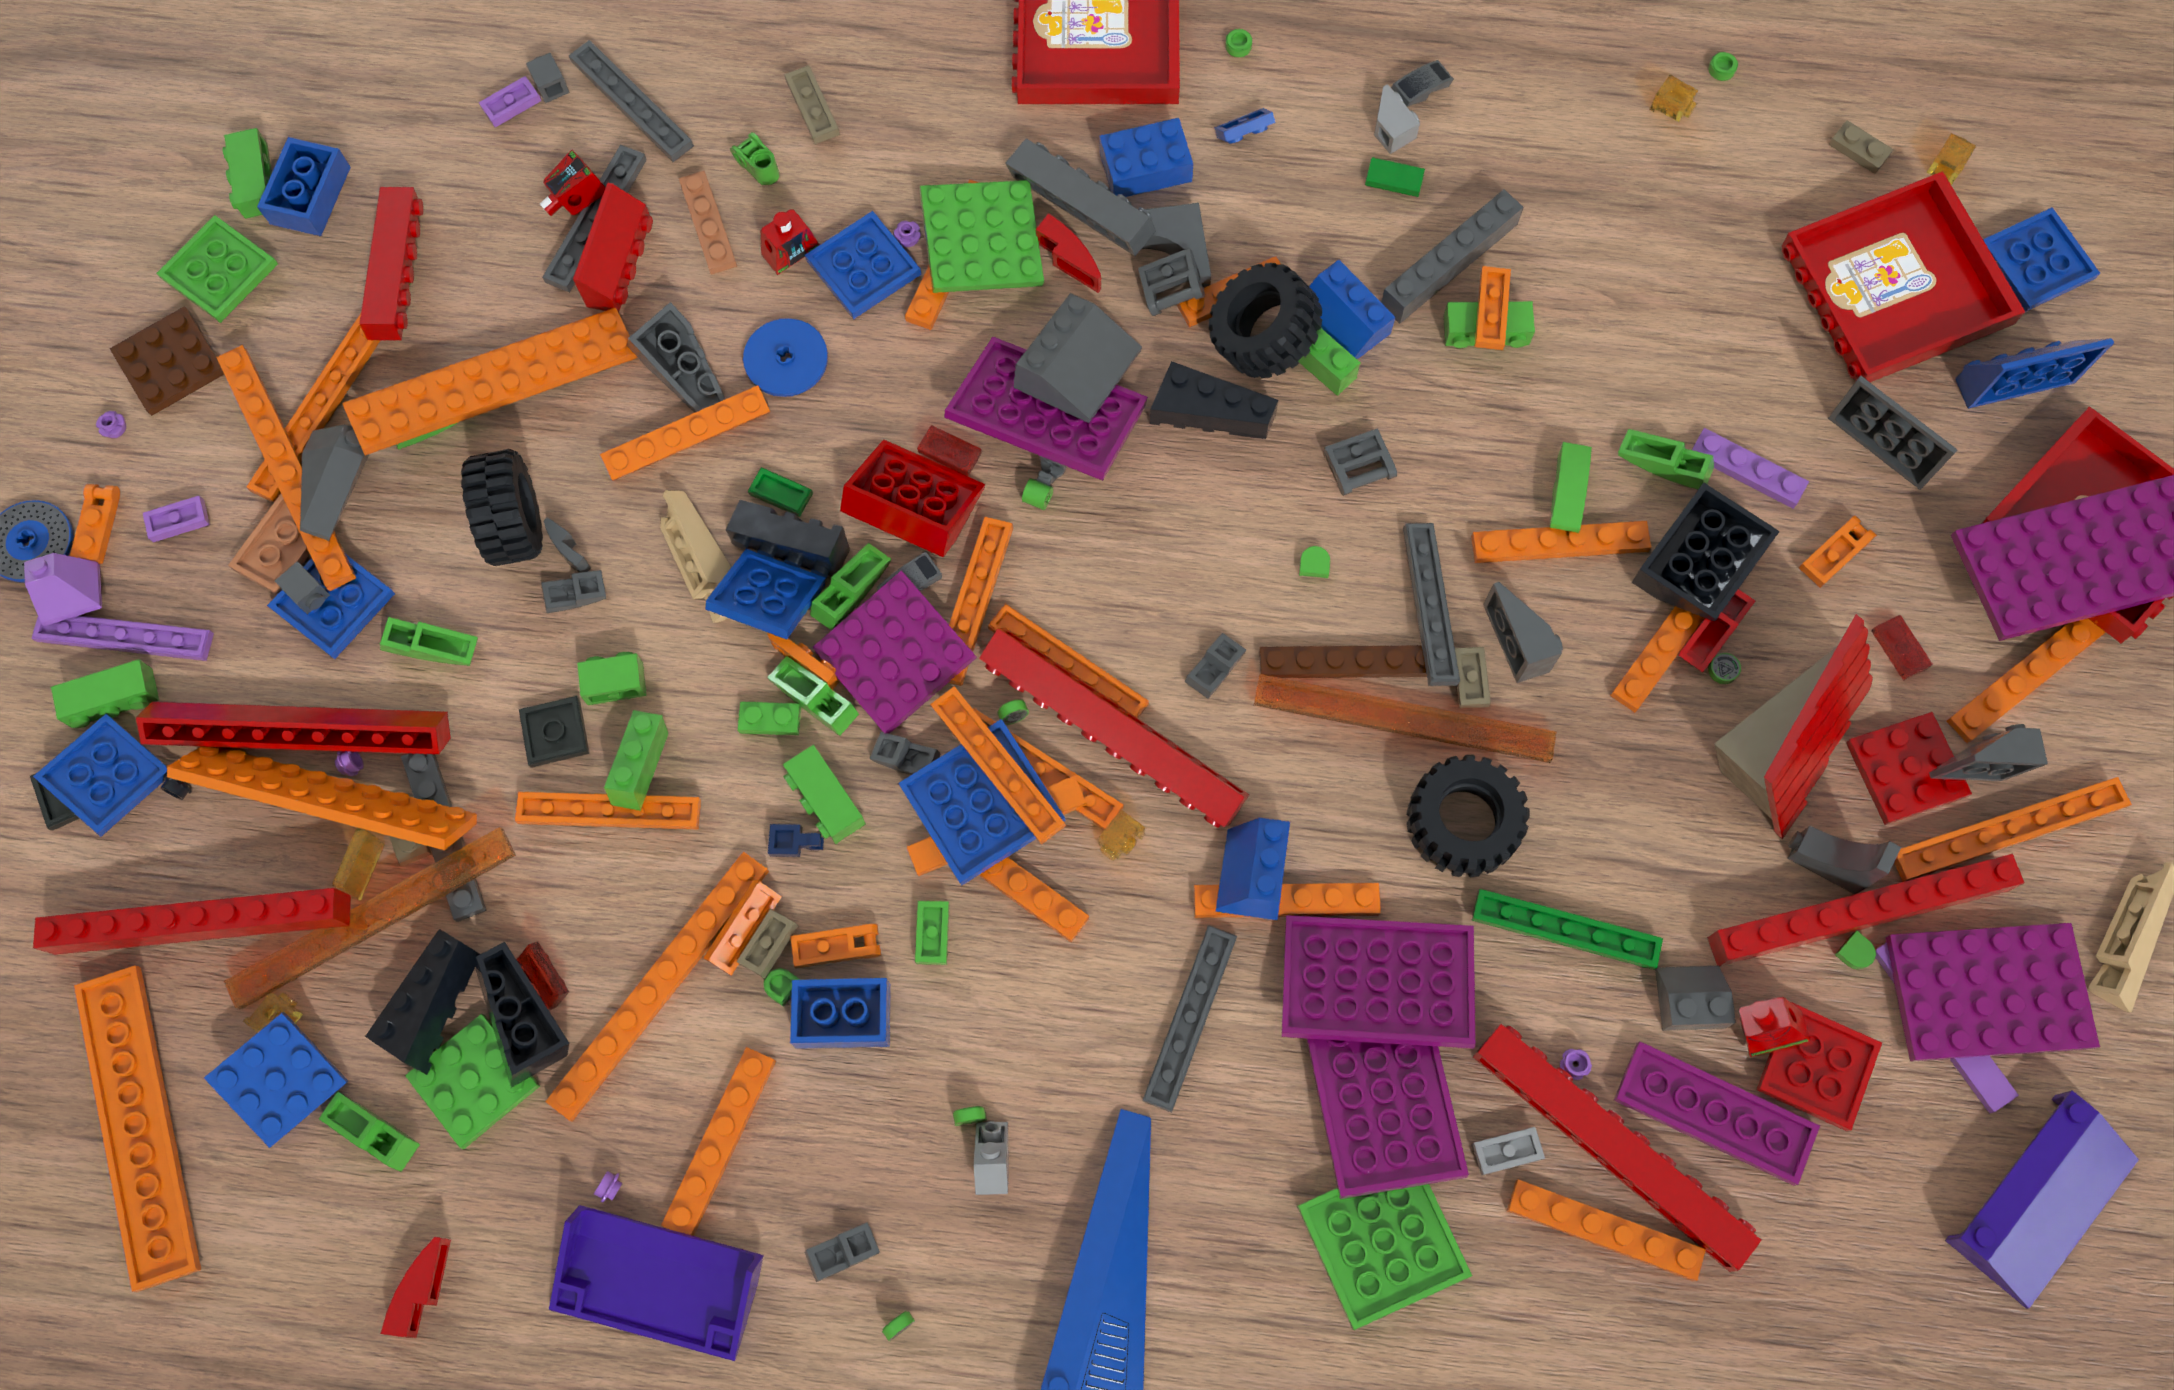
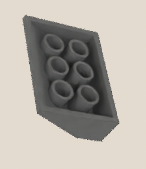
M1070 293L1016 363L1013 388L1090 423L1141 352L1142 346L1096 304Z
M1862 376L1857 379L1828 417L1830 421L1919 490L1957 452L1954 446Z

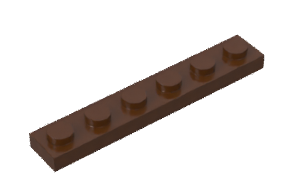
M1422 645L1260 647L1259 650L1260 679L1427 677Z

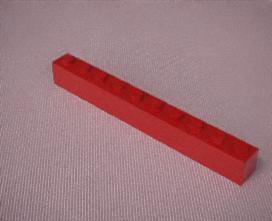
M998 628L979 659L986 663L985 668L997 676L1002 674L1010 679L1008 684L1022 693L1025 690L1034 696L1032 700L1037 705L1045 709L1050 707L1058 712L1057 718L1070 726L1074 723L1082 729L1081 734L1085 738L1095 743L1097 740L1107 746L1105 749L1107 753L1117 759L1123 757L1131 763L1130 768L1139 775L1145 776L1148 774L1156 780L1154 784L1166 793L1172 791L1181 797L1179 802L1191 810L1197 808L1206 814L1204 819L1213 826L1219 828L1222 825L1225 828L1230 825L1249 797L1247 792L1008 629Z
M151 702L136 716L140 742L145 745L440 754L451 739L448 712Z
M2009 854L1720 929L1707 937L1716 964L1720 967L1855 932L1856 930L2008 892L2025 882L2014 855Z
M336 888L36 917L33 948L58 955L350 926L351 895Z
M1502 1024L1495 1028L1473 1055L1475 1060L1695 1244L1706 1249L1705 1252L1726 1270L1733 1272L1741 1269L1762 1241V1239L1754 1234L1756 1229L1742 1218L1737 1220L1728 1212L1729 1207L1726 1203L1715 1196L1712 1198L1701 1190L1703 1188L1702 1184L1691 1175L1686 1174L1684 1176L1675 1168L1677 1164L1664 1153L1658 1154L1649 1147L1650 1141L1637 1131L1632 1133L1623 1125L1624 1120L1612 1110L1606 1111L1597 1104L1599 1100L1592 1092L1585 1088L1579 1089L1572 1083L1573 1078L1569 1073L1560 1067L1555 1069L1546 1061L1548 1058L1540 1049L1534 1046L1530 1048L1521 1041L1522 1035L1509 1025L1505 1027Z

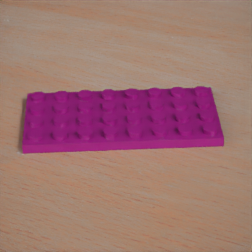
M2174 475L1955 530L1950 536L1999 641L2174 596Z

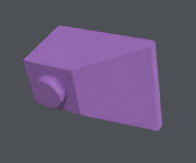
M56 553L24 562L25 585L43 626L102 608L101 574L98 562Z

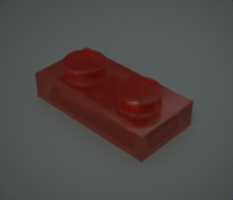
M933 425L929 427L917 447L918 453L965 476L970 475L982 454L981 448Z
M1901 615L1871 630L1903 681L1929 669L1933 665Z
M539 942L528 944L516 960L550 1011L557 1008L567 996L569 990Z

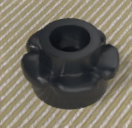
M163 777L165 782L161 789L164 792L180 800H183L187 793L191 794L192 791L188 787L190 783Z

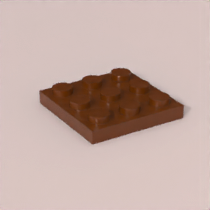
M185 306L109 348L144 408L151 416L224 375L216 358L217 355Z

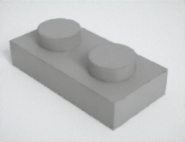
M1535 1127L1472 1144L1481 1176L1545 1159Z

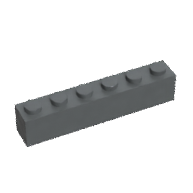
M1026 138L1005 163L1013 178L1018 181L1027 180L1033 191L1134 256L1138 254L1156 232L1152 223V216L1142 207L1139 209L1133 207L1131 202L1121 194L1116 196L1111 193L1110 189L1103 182H1094L1081 168L1075 170L1062 156H1053L1040 142L1034 144Z
M1503 189L1384 289L1381 303L1396 317L1395 320L1399 324L1402 323L1516 227L1524 207Z

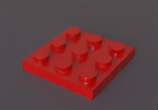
M1933 712L1851 738L1846 742L1884 825L1972 795L1966 780L1930 778L1929 772L1954 757Z
M1791 1002L1802 1011L1811 1041L1770 1052L1756 1090L1840 1129L1851 1131L1882 1042Z

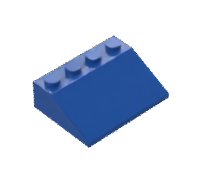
M2112 338L2074 340L2066 343L2056 341L2046 345L2044 348L2035 350L2034 347H2030L2011 356L2001 354L1985 362L1975 360L1966 364L1955 380L1968 409L2075 384L2114 344Z

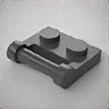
M1190 248L1138 268L1147 306L1152 316L1161 314V310L1192 298L1198 300L1205 297L1194 254ZM1189 281V288L1157 300L1156 293Z
M1378 428L1324 448V454L1343 496L1352 493V489L1383 478L1389 480L1397 477L1395 464ZM1380 460L1382 467L1348 479L1346 472Z

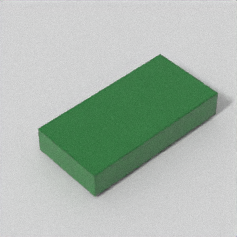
M1372 157L1365 186L1419 197L1425 169Z
M762 467L748 489L749 495L784 511L796 514L798 517L801 516L813 495L812 489Z

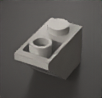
M1387 84L1383 86L1374 136L1389 154H1392L1417 138L1420 122L1416 113L1410 111L1403 103L1400 94L1394 92Z
M989 1121L976 1123L974 1151L976 1195L1008 1194V1122Z

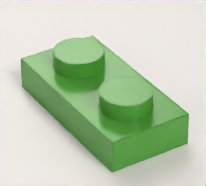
M740 702L738 732L740 734L799 736L801 706L797 703Z
M918 901L916 964L947 965L949 901Z

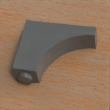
M1199 203L1145 209L1152 216V223L1156 232L1142 249L1158 250L1172 255L1190 248L1194 254L1203 288L1211 284V271Z
M1809 826L1801 833L1797 831L1793 835L1788 845L1792 850L1787 859L1855 895L1889 874L1901 847L1891 841L1883 844L1852 842Z

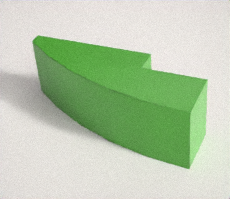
M1628 429L1618 451V456L1652 474L1699 490L1703 483H1708L1714 469L1713 455L1685 449L1684 442Z
M1567 442L1562 443L1557 458L1556 479L1553 485L1550 528L1579 533L1587 494L1592 447Z
M868 543L831 577V584L812 601L810 616L832 631L864 599L891 563V558Z
M388 617L380 642V650L421 660L470 666L478 637L419 621L418 624Z
M788 656L767 677L783 693L797 704H800L804 710L839 736L859 715L851 702L833 691L826 682Z
M338 1091L319 1117V1120L351 1143L367 1151L385 1165L402 1172L420 1145L387 1121Z

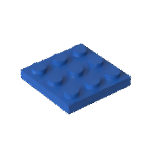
M2053 207L1983 239L2025 312L2082 286L2100 275L2099 270Z
M873 211L805 254L806 261L853 319L922 275L920 267Z
M745 549L706 600L705 610L788 639L810 608L812 601L825 587L826 577Z
M348 555L346 556L357 578L332 591L325 587L312 558L304 566L330 594L318 609L312 610L307 615L283 590L267 605L333 659L338 657L395 595L388 586Z
M105 714L33 777L96 834L102 837L164 782L163 777H167V766L111 717Z
M284 1011L204 1077L212 1088L269 1148L348 1082Z

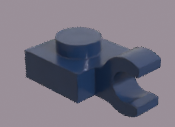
M770 824L768 855L770 857H800L801 848L823 850L824 838L821 837L820 833H802L803 827L801 825Z

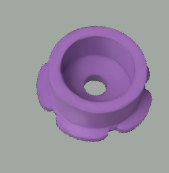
M901 221L894 230V237L902 246L912 247L920 239V227L914 221Z
M107 411L97 419L96 427L99 428L98 432L102 436L118 438L125 432L126 423L121 414H117L115 411Z
M337 752L338 756L335 759V766L341 774L356 776L358 774L357 771L363 769V760L358 752Z
M1568 1049L1563 1053L1560 1068L1569 1073L1573 1080H1580L1584 1075L1586 1076L1590 1073L1592 1065L1585 1051L1581 1049ZM1574 1061L1578 1062V1067L1573 1066Z
M607 1171L594 1193V1195L602 1198L600 1202L603 1203L606 1198L614 1199L622 1185L617 1180L619 1173L614 1175Z

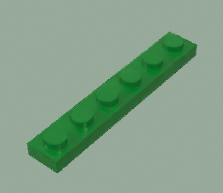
M1479 889L1471 921L1652 970L1658 967L1663 942L1661 937Z

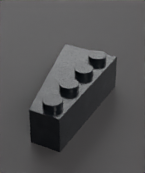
M1171 361L1151 406L1150 424L1159 426L1160 423L1174 425V428L1185 429V427L1202 428L1206 432L1214 433V430L1229 432V435L1266 439L1275 419L1279 400Z
M739 500L726 528L731 543L741 549L752 548L762 555L773 559L777 557L784 560L787 564L798 568L810 569L812 573L826 578L828 576L832 577L842 568L850 551L842 526L834 524L832 529H828L822 526V521L812 518L809 523H805L796 514L785 512L782 513V516H779L773 508Z
M439 929L365 1037L403 1063L428 1075L432 1066L429 1063V1059L434 1048H440L444 1039L441 1036V1032L447 1019H452L456 1012L455 1001L458 994L465 991L476 967V956L480 955V953Z
M505 942L476 956L477 977L512 1088L567 1057L569 1042Z

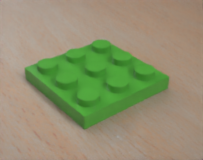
M214 215L156 274L164 282L221 323L278 263L272 256Z
M480 1014L432 1053L429 1059V1063L432 1066L428 1075L415 1068L405 1075L461 1149L469 1146L540 1087L534 1077L531 1076L511 1088L492 1024L483 1014Z

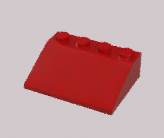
M883 439L844 484L840 512L944 557L956 542L985 489V484Z

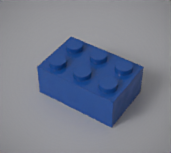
M1179 118L1099 136L1101 161L1110 191L1116 196L1121 194L1129 197L1192 182L1193 161Z
M288 137L257 208L270 225L322 236L351 167L338 148Z
M888 979L792 980L790 1043L796 1049L890 1047L891 984Z

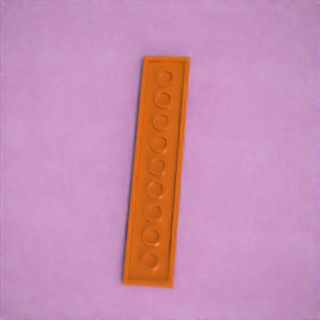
M612 308L342 403L366 456L638 357L627 347L630 335L617 309Z
M200 746L167 766L168 778L441 850H446L477 824V814L465 811L461 807L437 804L434 800L410 797L406 793L383 790L376 785H364L356 783L349 778L329 776L322 771L302 769L295 764L275 762L268 757L248 755L241 750Z
M134 965L74 985L131 1290L132 1292H139L200 1271L201 1265L141 967Z

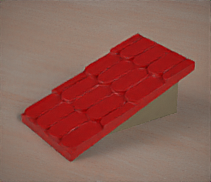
M1855 614L1837 647L1714 744L1721 773L1772 819L1774 832L1781 839L1785 837L1808 802L1805 798L1825 771L1830 754L1852 724L1849 719L1871 688L1873 677L1869 673L1871 660L1868 659L1870 646L1866 643L1868 629L1864 626V620L1857 614Z

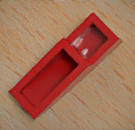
M1048 213L1036 228L1039 246L1052 253L1054 267L1099 293L1101 290V273L1093 257L1069 228Z
M1738 589L1716 621L1705 618L1677 656L1703 673L1756 600Z
M434 1237L411 1264L394 1293L380 1334L417 1338L424 1305L437 1306L451 1239Z

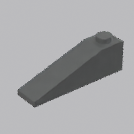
M671 302L628 338L627 347L694 413L725 400L716 377L712 373L705 358L706 356L695 337L690 322Z
M344 424L312 431L302 452L300 531L327 541L330 540L369 456V454L364 455L351 426Z

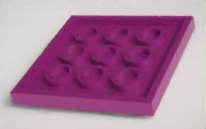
M902 570L812 647L821 659H824L836 669V677L884 734H890L977 658Z

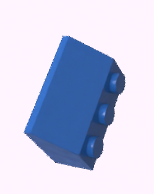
M1337 260L1321 272L1310 284L1309 287L1316 293L1322 307V316H1320L1322 319L1321 329L1356 359H1359L1391 334L1396 317L1340 260Z
M1257 818L1227 830L1216 912L1278 920L1290 828L1289 821Z

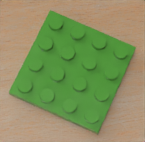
M1027 180L920 186L933 293L1043 286L1044 276L1039 242L1036 236L1031 186Z
M1429 1184L1343 1199L1339 1198L1338 1188L1297 1206L1352 1330L1365 1326L1472 1276Z

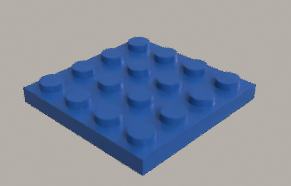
M1001 719L989 726V730L1063 821H1066L1061 810L1003 720ZM961 744L898 783L961 886L1036 839Z

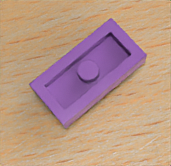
M524 76L480 101L479 105L493 126L497 127L539 103L541 99L529 80Z
M200 496L143 513L147 536L152 542L210 525L204 499Z

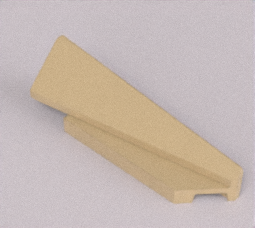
M665 490L663 497L668 504L667 516L661 517L660 528L692 598L703 599L705 597V600H707L731 569V566L684 491ZM709 611L713 623H719L727 619V617Z
M2171 862L2164 863L2162 870L2147 877L2140 874L2131 878L2096 954L2099 962L2104 964L2090 983L2088 990L2125 1012L2131 1013L2174 894V865Z

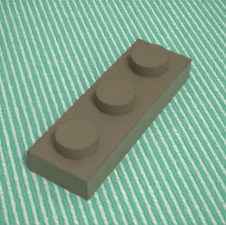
M808 65L784 74L787 85L814 144L840 135L839 128L810 66Z

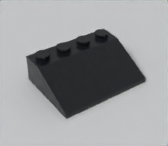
M1703 483L1639 569L1631 583L1660 601L1715 622L1780 531L1706 483Z

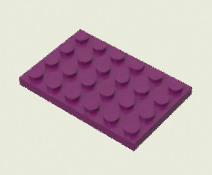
M992 336L946 407L944 418L1103 481L1145 408L1148 397L1116 385L1090 423L1013 388L1016 363L1026 352V349Z
M1286 915L1282 1037L1474 1049L1476 1044L1474 926Z
M2072 923L1892 934L1885 937L1910 1062L2087 1050L2100 1047Z
M1306 1039L1340 1199L1462 1179L1469 1176L1438 1046Z

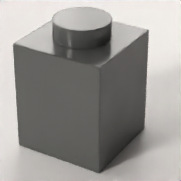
M551 53L536 57L534 60L526 63L545 103L570 93Z
M298 561L275 580L278 586L307 615L312 610L321 607L325 599L330 596Z

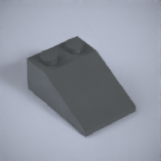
M1500 582L1494 583L1483 605L1516 683L1550 673L1562 654L1563 646L1560 637L1557 634L1554 635L1551 626Z
M2016 724L2006 727V732L1983 736V741L1969 746L1929 772L1930 778L2004 781L2048 764L2041 731L2036 728H2026L2025 724Z

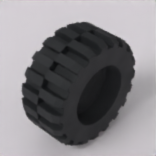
M1265 263V266L1257 264L1251 266L1249 271L1244 269L1237 273L1238 277L1234 280L1230 279L1226 283L1227 287L1224 291H1220L1216 296V305L1213 304L1210 311L1212 318H1209L1210 339L1218 353L1242 374L1245 373L1253 378L1259 376L1261 378H1270L1274 373L1278 376L1286 373L1287 368H1294L1299 364L1298 361L1303 356L1306 358L1311 352L1309 348L1312 344L1316 343L1319 336L1317 330H1321L1322 319L1320 316H1322V307L1316 293L1288 266L1283 264L1277 265L1276 263ZM1280 305L1279 313L1274 322L1263 332L1250 337L1257 319L1270 308Z
M512 449L468 457L463 462V468L461 469L462 496L465 503L466 516L470 524L469 528L481 557L484 558L486 563L493 566L535 559L541 553L543 547L542 523L536 493L523 458L517 451Z
M1465 755L1462 760H1458L1457 756L1447 758L1444 764L1438 762L1431 767L1429 773L1423 775L1411 796L1406 814L1409 816V820L1406 823L1408 832L1414 835L1411 842L1415 849L1421 847L1423 850L1421 857L1426 862L1430 859L1437 863L1435 869L1441 872L1448 868L1452 870V876L1461 877L1463 873H1468L1469 877H1479L1484 871L1489 874L1495 871L1499 865H1504L1511 858L1527 833L1529 826L1526 822L1530 818V809L1524 807L1528 800L1525 791L1518 792L1517 787L1520 782L1515 776L1509 778L1505 774L1508 770L1501 764L1498 768L1490 765L1492 759L1483 757L1481 761H1475L1474 755ZM1456 792L1472 793L1482 798L1491 808L1495 819V827L1491 835L1480 841H1467L1453 835L1445 827L1440 817L1439 808L1442 800L1447 795Z

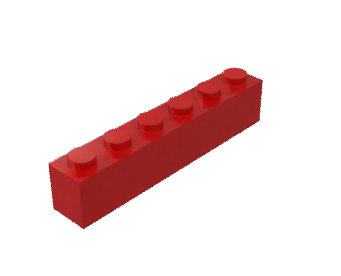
M380 187L359 323L367 340L402 341L403 329H407L408 326L406 306L411 304L409 284L414 281L412 263L413 260L417 259L415 241L416 238L420 237V224L418 220L419 216L423 215L422 199H418L414 187Z

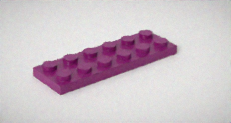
M1640 1041L1636 1043L1614 1098V1101L1793 1186L1798 1185L1820 1128V1125Z

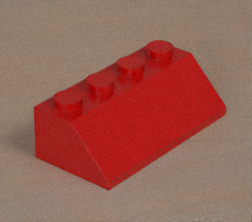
M607 183L573 281L586 307L602 311L616 308L619 313L621 305L627 301V288L630 280L635 278L636 262L638 256H642L644 252V239L646 233H649L652 229L653 219L648 212L646 204L612 183Z

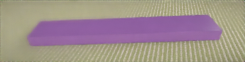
M76 616L43 626L38 617L31 639L42 643L207 661L214 633L204 629L88 616Z
M1885 943L1875 949V958L1894 982L1888 946ZM1990 1056L1950 1059L1989 1114L1997 1111L2019 1096Z

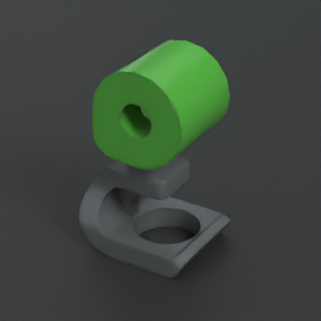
M1039 456L1042 471H1039L1037 479L1030 478L1023 491L1022 502L1045 510L1054 491L1051 483L1053 484L1057 478L1065 473L1066 466Z

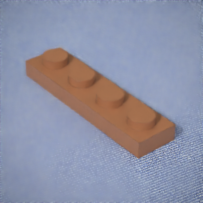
M705 170L678 178L711 275L737 267Z

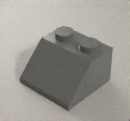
M1719 966L1658 967L1655 969L1662 1031L1726 1029L1736 1023L1732 991Z

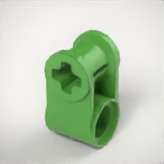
M751 132L748 135V139L737 147L733 145L730 148L735 160L761 185H772L778 180L780 175L775 157L755 133Z

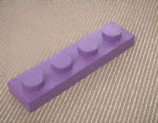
M1706 428L1702 430L1692 448L1693 451L1713 455L1715 469L1792 509L1799 502L1809 483L1808 480Z

